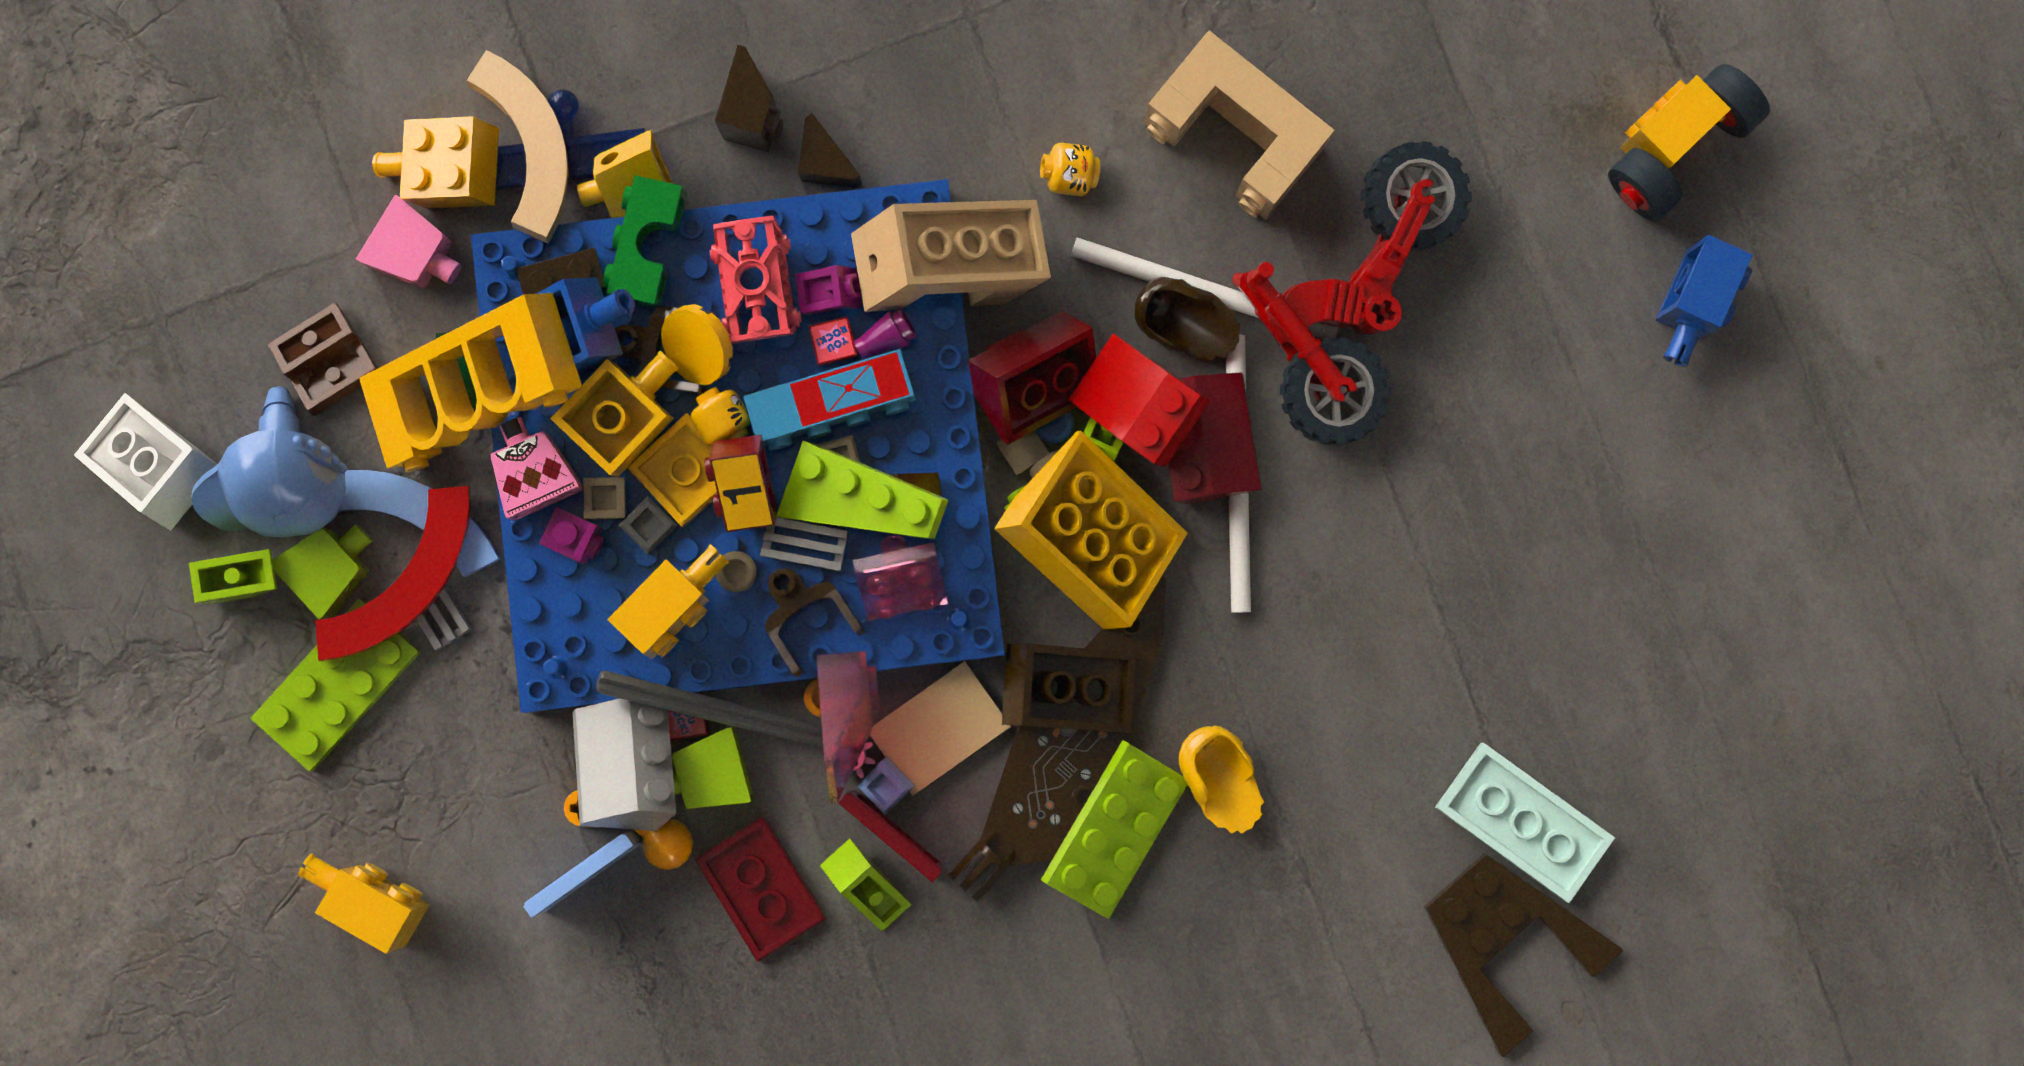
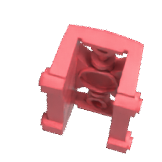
M765 216L713 224L715 245H711L710 258L714 265L718 264L726 316V318H722V324L729 334L731 344L793 335L797 330L796 327H800L802 317L800 311H798L797 307H794L786 255L790 254V238H787V234L783 235L777 219L774 216ZM765 224L768 246L759 259L758 249H752L751 241L756 235L757 225ZM726 229H733L735 236L742 242L743 250L738 251L739 262L731 255ZM750 268L760 270L764 276L762 285L754 290L744 288L740 282L742 273ZM765 296L777 306L780 326L778 330H772L768 321L762 317L761 308L766 306ZM745 299L746 309H752L753 318L748 323L747 334L743 335L739 307Z

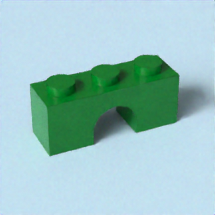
M634 175L632 186L627 185L625 187L621 206L622 209L626 210L623 225L617 224L612 241V247L617 249L614 263H608L603 278V287L608 288V296L618 289H625L630 293L634 304L637 306L651 309L661 306L669 271L664 264L644 259L642 256V244L650 233L657 230L678 233L687 197L683 186Z

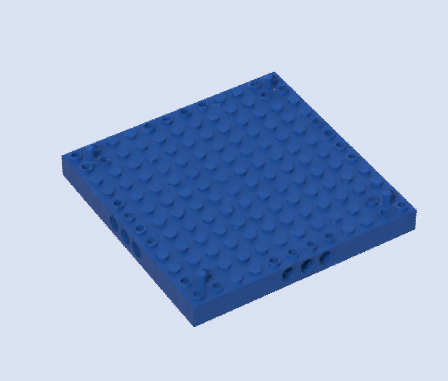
M948 179L686 209L683 210L678 233L667 230H657L650 233L643 241L642 256L648 261L664 264L669 271L661 306L680 308L684 305L696 304L703 307L700 309L702 311L713 312L716 316L720 317L722 322V318H726L719 268L718 264L714 265L710 258L711 245H715L713 224L774 216L783 235L787 234V238H790V254L786 255L794 307H797L798 311H800L795 274L835 265L857 269L851 237L852 232L893 204L951 202ZM624 217L558 224L549 243H545L517 229L471 234L479 317L523 295L516 268L596 248L604 275L608 263H614L617 249L612 247L613 235L617 224L623 225ZM765 224L757 225L756 235L751 241L752 249H758L759 259L768 246ZM726 229L731 255L739 262L738 251L743 250L742 242L735 236L733 229ZM750 268L742 273L740 282L744 288L754 290L762 285L764 276L760 270ZM607 289L602 290L604 298L607 297ZM962 293L926 294L902 309L917 333V337L910 340L911 345L900 348L916 401L908 403L910 409L893 415H886L885 410L869 415L871 419L869 422L853 427H847L846 422L830 426L831 433L813 439H808L807 434L791 438L792 445L778 450L769 451L768 445L764 446L778 506L777 512L802 441L821 444L853 435L860 462L889 475L939 472L941 495L949 501L935 539L788 519L848 531L841 572L761 557L760 552L763 547L766 527L726 532L723 518L716 517L712 501L683 528L627 468L619 476L626 478L627 516L648 496L678 526L650 554H647L619 526L624 519L586 520L603 528L600 536L604 537V542L597 557L594 560L589 558L586 565L539 544L556 507L584 519V491L513 521L505 516L497 485L521 713L584 707L619 699L601 694L596 690L597 678L600 672L604 670L693 693L1004 657L974 393L968 363L969 351ZM765 296L766 306L761 308L762 317L768 321L772 330H778L780 326L777 306ZM745 299L739 307L743 335L747 334L748 323L753 318L752 309H746ZM862 300V307L858 309L841 308L813 315L801 314L802 322H800V327H796L797 330L793 335L732 344L733 357L729 359L728 367H731L728 373L712 384L702 385V387L707 388V391L717 387L720 393L725 390H734L746 407L743 398L745 395L864 360L857 350V358L819 367L808 326L848 316L853 337L856 340L888 311L864 312ZM635 305L634 311L631 314L613 321L614 328L620 325L648 328L649 320L655 309ZM631 334L624 338V346L629 345L631 341L635 342ZM504 336L495 341L510 388L514 394L516 389L515 370ZM661 342L660 351H662V352L665 354V351H664V348H663V345H662V342ZM622 355L611 360L617 363L630 377L632 375L637 377L641 373V361L627 359ZM597 367V368H595V369H593V370L587 372L586 374L580 376L579 378H580V381H581V385H583V383H584L599 367ZM676 371L668 378V380L692 383L685 380ZM660 388L654 393L656 396L654 400L674 419L646 449L686 413L691 416L692 411L699 406L695 400L699 395ZM575 390V391H573V392L567 394L568 399H569L577 390ZM564 403L552 407H544L542 404L537 409L509 412L506 420L503 422L522 417L530 436L542 431L548 433L582 484L583 478L615 477L610 476L550 419ZM750 423V425L747 427L749 434L745 437L754 436V431ZM499 426L491 428L493 452L507 447ZM775 527L774 532L775 534L837 545L839 539L781 527ZM772 542V550L829 561L835 560L834 553ZM711 544L721 555L732 551H740L749 555L754 560L757 566V578L754 584L746 591H728L718 583L716 575L703 588L706 591L703 595L709 600L704 605L708 610L707 613L695 626L690 628L688 625H685L675 635L679 642L663 658L656 655L651 659L643 655L607 620L666 559L678 571L681 569L686 571ZM718 555L708 565H710L718 557ZM777 569L793 570L800 576L807 588L818 583H832L866 632L859 637L853 631L834 600L817 602L799 612L785 625L781 634L783 641L805 672L799 678L792 674L765 630L767 619L779 608L768 587L769 576ZM783 578L779 581V590H788L789 578Z

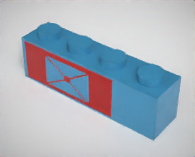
M900 349L743 396L754 435L762 434L764 446L768 445L769 451L792 445L791 438L807 434L808 439L827 435L832 432L830 426L846 422L847 427L864 424L871 420L869 415L885 410L886 415H893L910 409L908 403L916 401Z

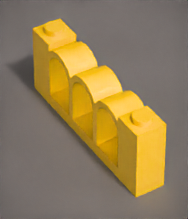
M553 293L523 294L359 378L387 469L404 467L405 472H413L428 467V459L443 453L441 448L460 445L467 439L470 431L498 427L506 420L509 412L537 409L542 404L544 407L556 406L568 401L567 394L582 388ZM504 336L515 370L516 389L514 394L510 388L495 341ZM463 355L476 392L477 403L475 412L470 403L457 358ZM425 374L437 410V429L433 423L419 378Z

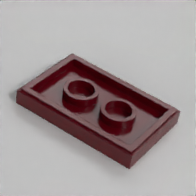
M856 790L848 791L838 802L839 805L933 883L941 874L944 867L938 859Z
M764 816L694 859L757 962L827 919Z

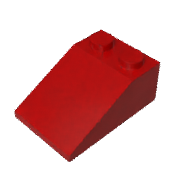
M1114 333L1068 399L1122 442L1152 463L1162 467L1167 466L1211 402L1210 399Z

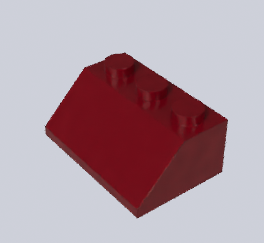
M1061 311L968 360L973 393L1005 444L1009 445L1077 408L1068 399L1097 358L1093 327L1067 312Z
M1243 373L1196 375L1180 378L1210 399L1211 402L1168 463L1175 502L1187 505L1261 491L1262 484Z

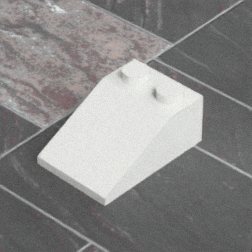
M124 393L74 454L76 458L139 512L170 531L191 507V494L194 484L203 474L217 465L196 446L126 393Z

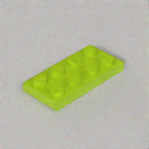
M359 598L346 613L364 606L367 602ZM401 633L362 653L323 662L318 661L316 645L250 719L305 769L313 772L415 660L421 651Z
M1122 740L1042 876L1041 881L1109 919L1187 787L1183 776Z

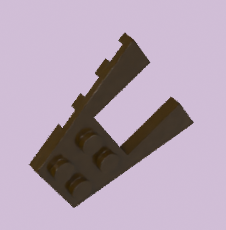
M1486 854L1481 855L1424 906L1477 1009L1476 1011L1484 1027L1491 1036L1498 1054L1502 1057H1505L1533 1030L1480 969L1539 917L1592 977H1595L1623 952L1621 947Z

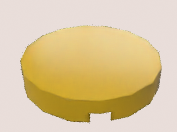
M696 304L684 305L674 310L665 318L661 328L662 345L666 356L679 367L676 372L685 380L695 384L710 385L726 375L731 367H728L729 359L733 357L731 340L724 325L713 313L707 315L704 311L700 310L703 307Z

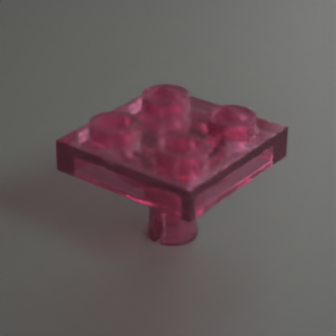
M890 536L880 543L883 554L853 560L854 571L868 621L888 619L898 614L916 610H929L935 606L948 604L934 542L907 548L905 538Z

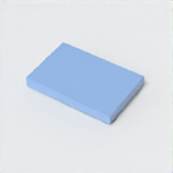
M634 830L622 833L524 903L523 907L531 918L548 911L641 845L643 838Z

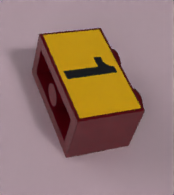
M762 434L713 441L710 457L705 458V471L708 481H715L717 494L713 495L714 510L717 518H723L726 532L774 526L778 506Z

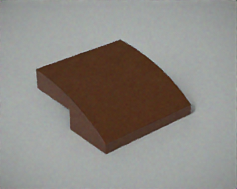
M336 302L268 343L283 374L291 380L306 410L313 416L362 387L359 378L378 369L358 334Z

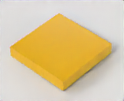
M688 413L681 417L627 467L683 528L713 501V495L717 494L715 481L709 482L705 471V458L710 457L712 446H708Z

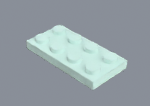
M1485 743L1479 744L1435 806L1441 813L1566 903H1570L1615 839L1610 833Z

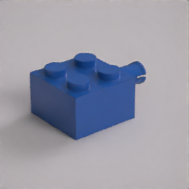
M1707 235L1686 250L1655 319L1676 330L1663 356L1665 360L1671 362L1672 359H1675V365L1687 367L1697 341L1710 333H1715L1721 326L1726 327L1729 324L1736 310V305L1732 303L1737 290L1742 291L1751 277L1752 268H1749L1748 265L1753 254L1711 235Z
M592 277L562 279L537 293H553L579 377L601 366L606 359L613 360L623 354L613 321L634 311V300L628 291L618 289L613 294L604 298L598 278Z

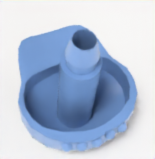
M276 386L269 389L262 410L263 416L259 419V431L241 437L228 446L221 461L203 474L194 484L191 501L195 511L203 520L221 530L241 531L250 529L264 537L309 535L320 530L336 518L346 492V464L325 443L312 436L300 433V420L295 415L296 409L290 391L285 387Z

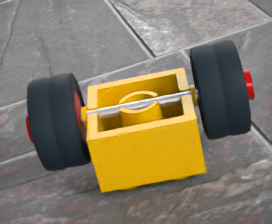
M1727 64L1717 66L1703 80L1698 75L1687 84L1680 79L1625 132L1630 139L1620 148L1626 154L1608 172V178L1612 187L1623 202L1640 216L1650 221L1662 219L1670 209L1679 203L1683 196L1681 186L1669 168L1715 124L1726 133L1738 138L1749 135L1770 113V106L1766 96L1750 77L1739 69Z

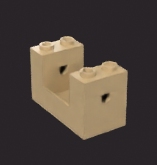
M1208 30L1148 103L1144 124L1148 126L1146 131L1152 138L1161 144H1165L1167 141L1175 147L1207 106H1210L1264 149V154L1243 178L1235 196L1240 199L1238 204L1246 213L1254 218L1260 215L1265 220L1323 151L1334 132L1332 127L1210 30Z
M1037 200L893 204L851 233L864 312L899 310L926 294L968 292L970 306L1002 305L1051 278Z

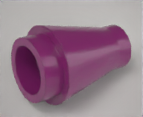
M900 308L895 312L889 310L861 337L854 340V344L861 357L868 359L911 345L910 340L917 337V333L906 313Z

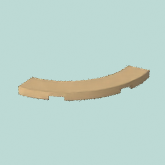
M486 50L466 80L468 87L488 98L510 117L519 132L526 153L525 187L520 204L511 223L514 229L549 243L559 224L566 201L565 194L569 167L563 134L554 111L535 84L512 64Z

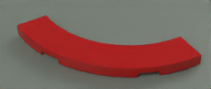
M469 485L428 489L426 524L418 548L410 563L388 589L364 606L343 615L315 621L318 661L341 659L367 651L373 646L401 633L433 604L453 574L463 548L464 540L467 537L471 513V487Z

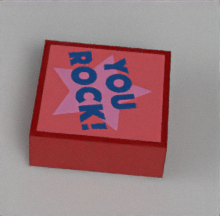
M848 316L808 326L819 367L858 357Z
M668 710L670 741L709 735L706 719Z

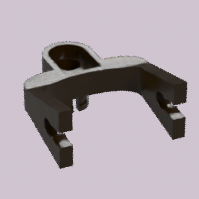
M659 306L651 315L648 328L634 325H620L616 327L615 331L623 352L622 356L627 359L641 361L642 371L658 355L657 353L660 351L662 342V325L665 318L678 309V307ZM704 311L707 315L713 313L709 311ZM631 334L635 342L631 341L629 345L624 346V338ZM667 380L660 387V389L699 396L707 391V388L702 387L700 384Z
M777 569L774 573L770 574L768 579L769 591L779 605V608L767 619L765 630L792 674L798 678L805 674V672L783 641L781 634L785 625L805 608L823 600H834L853 631L859 637L866 633L832 583L823 582L807 588L800 576L793 570ZM783 578H789L790 581L787 591L778 589V583Z

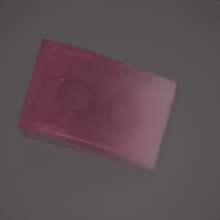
M866 651L817 655L824 764L830 803L839 802L873 728L872 711L880 710L876 667H867Z

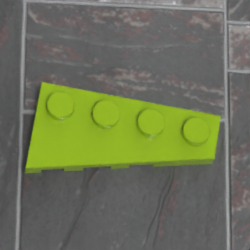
M802 441L776 517L935 539L949 500L818 444Z

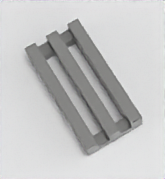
M776 517L775 525L766 527L760 556L841 572L849 532ZM775 527L839 538L838 544L832 545L775 534ZM772 542L834 553L835 560L829 561L772 550Z
M446 586L439 596L459 628L454 631L452 630L435 601L428 609L445 637L440 639L425 613L417 619L435 651H439L472 630Z

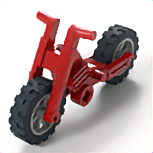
M1427 141L1419 143L1408 142L1387 151L1374 161L1372 169L1364 177L1363 182H1366L1365 188L1361 190V201H1365V208L1362 209L1365 219H1370L1372 223L1370 228L1379 237L1372 251L1360 267L1350 274L1348 282L1334 278L1307 281L1288 288L1282 295L1277 292L1268 280L1274 273V267L1270 262H1262L1256 269L1249 271V273L1238 272L1232 278L1234 286L1241 290L1254 307L1255 314L1287 354V361H1292L1289 366H1286L1282 375L1285 378L1284 383L1280 384V395H1283L1284 403L1281 405L1284 414L1289 415L1291 419L1289 423L1295 430H1300L1303 433L1302 436L1311 441L1315 440L1325 445H1338L1358 441L1364 438L1368 432H1373L1378 427L1380 418L1385 417L1388 406H1386V401L1391 397V387H1387L1386 379H1389L1386 368L1382 369L1379 363L1382 361L1375 352L1371 353L1365 344L1351 341L1350 338L1316 339L1308 327L1315 323L1342 329L1351 326L1358 334L1372 335L1397 326L1401 319L1402 310L1398 300L1392 296L1391 290L1394 281L1404 266L1409 251L1413 249L1423 250L1447 241L1449 237L1454 236L1460 230L1461 222L1466 221L1469 214L1467 205L1472 201V192H1468L1467 186L1470 183L1467 173L1464 174L1460 168L1463 165L1457 157L1452 158L1448 155L1449 150L1442 146L1435 147L1432 146L1431 142ZM1417 167L1423 169L1417 183H1414L1407 168ZM1398 173L1406 185L1405 188L1391 187L1392 181ZM1430 174L1434 176L1440 187L1430 188L1433 185L1432 180L1428 179ZM1441 193L1442 202L1440 209L1433 204L1435 197L1432 195ZM1390 195L1395 196L1394 206H1392ZM1428 211L1436 216L1431 222L1422 225ZM1334 362L1342 363L1340 370ZM1349 368L1355 372L1360 380L1359 382H1354L1351 378L1346 377ZM1357 388H1361L1362 391L1360 404L1349 397L1350 392L1356 391ZM1308 390L1314 391V398L1317 401L1314 406L1310 403ZM1341 401L1355 411L1344 420H1341L1340 414ZM1329 402L1332 404V420L1325 419L1317 413Z

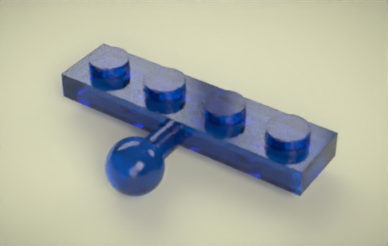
M560 89L554 91L548 98V103L555 113L566 146L569 167L567 181L593 178L594 158L598 154L646 132L645 128L575 137L573 118L579 109L577 97L569 90ZM515 144L498 147L496 190L525 186L527 164L524 145Z

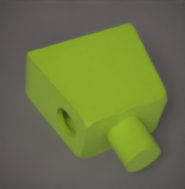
M357 524L341 538L333 530L321 528L274 558V570L319 620L333 618L367 576L369 569L357 555L372 543L373 540Z
M736 727L721 730L672 754L675 766L673 771L675 795L682 794L686 809L741 804L755 800Z

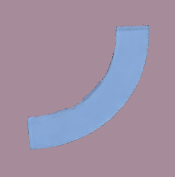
M347 470L345 472L346 492L339 512L358 510L382 512L409 521L424 530L428 511V489L433 488L412 479L386 472L371 470ZM471 517L467 537L464 540L463 548L457 560V567L463 577H467L502 560L486 533Z

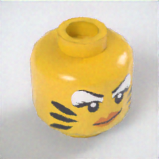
M1057 143L1053 146L1050 155H1043L1040 165V177L1046 178L1047 186L1052 193L1085 196L1090 188H1096L1098 184L1100 159L1094 156V152L1089 146Z
M713 387L695 399L699 406L692 411L691 420L708 446H712L713 441L740 438L749 434L747 427L751 421L748 411L734 390H725L720 393L717 387Z

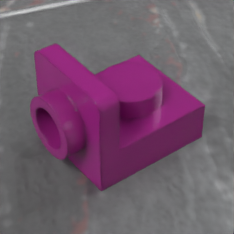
M835 265L795 274L800 314L813 315L841 308L858 309L862 307L861 289L856 268Z
M556 507L539 544L586 565L589 558L594 560L603 545L604 537L600 536L603 528Z

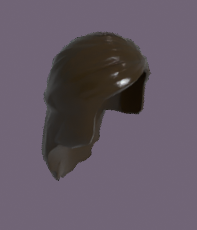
M1157 277L1152 279L1142 288L1135 302V320L1140 330L1148 338L1157 341L1169 350L1185 352L1197 359L1212 361L1217 356L1226 358L1229 351H1235L1240 341V323L1236 322V312L1231 310L1213 293L1191 286L1182 278Z

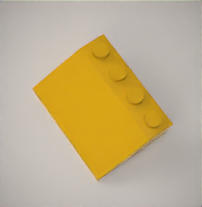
M1076 431L1014 497L994 528L1102 629L1132 626L1188 534L1082 431Z

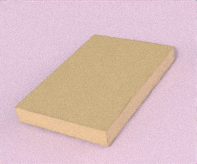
M964 661L873 725L867 732L885 758L888 757L915 785L909 791L914 796L1011 726L1002 725V713Z

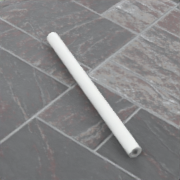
M1078 237L1076 238L1071 253L1072 257L1148 282L1157 277L1182 278L1191 286L1213 293L1230 309L1258 318L1254 307L1241 291ZM1315 323L1308 327L1314 337L1322 340L1335 338L1339 328Z
M1239 335L1240 341L1235 351L1227 353L1226 373L1242 372L1246 389L1245 335ZM1249 493L1229 496L1231 613L1251 612Z

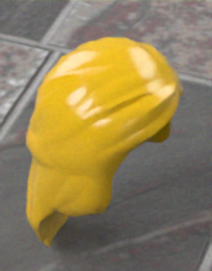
M1216 725L1212 727L1205 726L1192 732L1183 741L1180 748L1179 766L1186 785L1190 787L1195 800L1201 806L1203 814L1218 828H1225L1231 834L1236 831L1242 834L1252 829L1254 823L1263 815L1261 805L1264 804V800L1260 795L1254 778L1253 760L1244 749L1243 741L1228 729Z

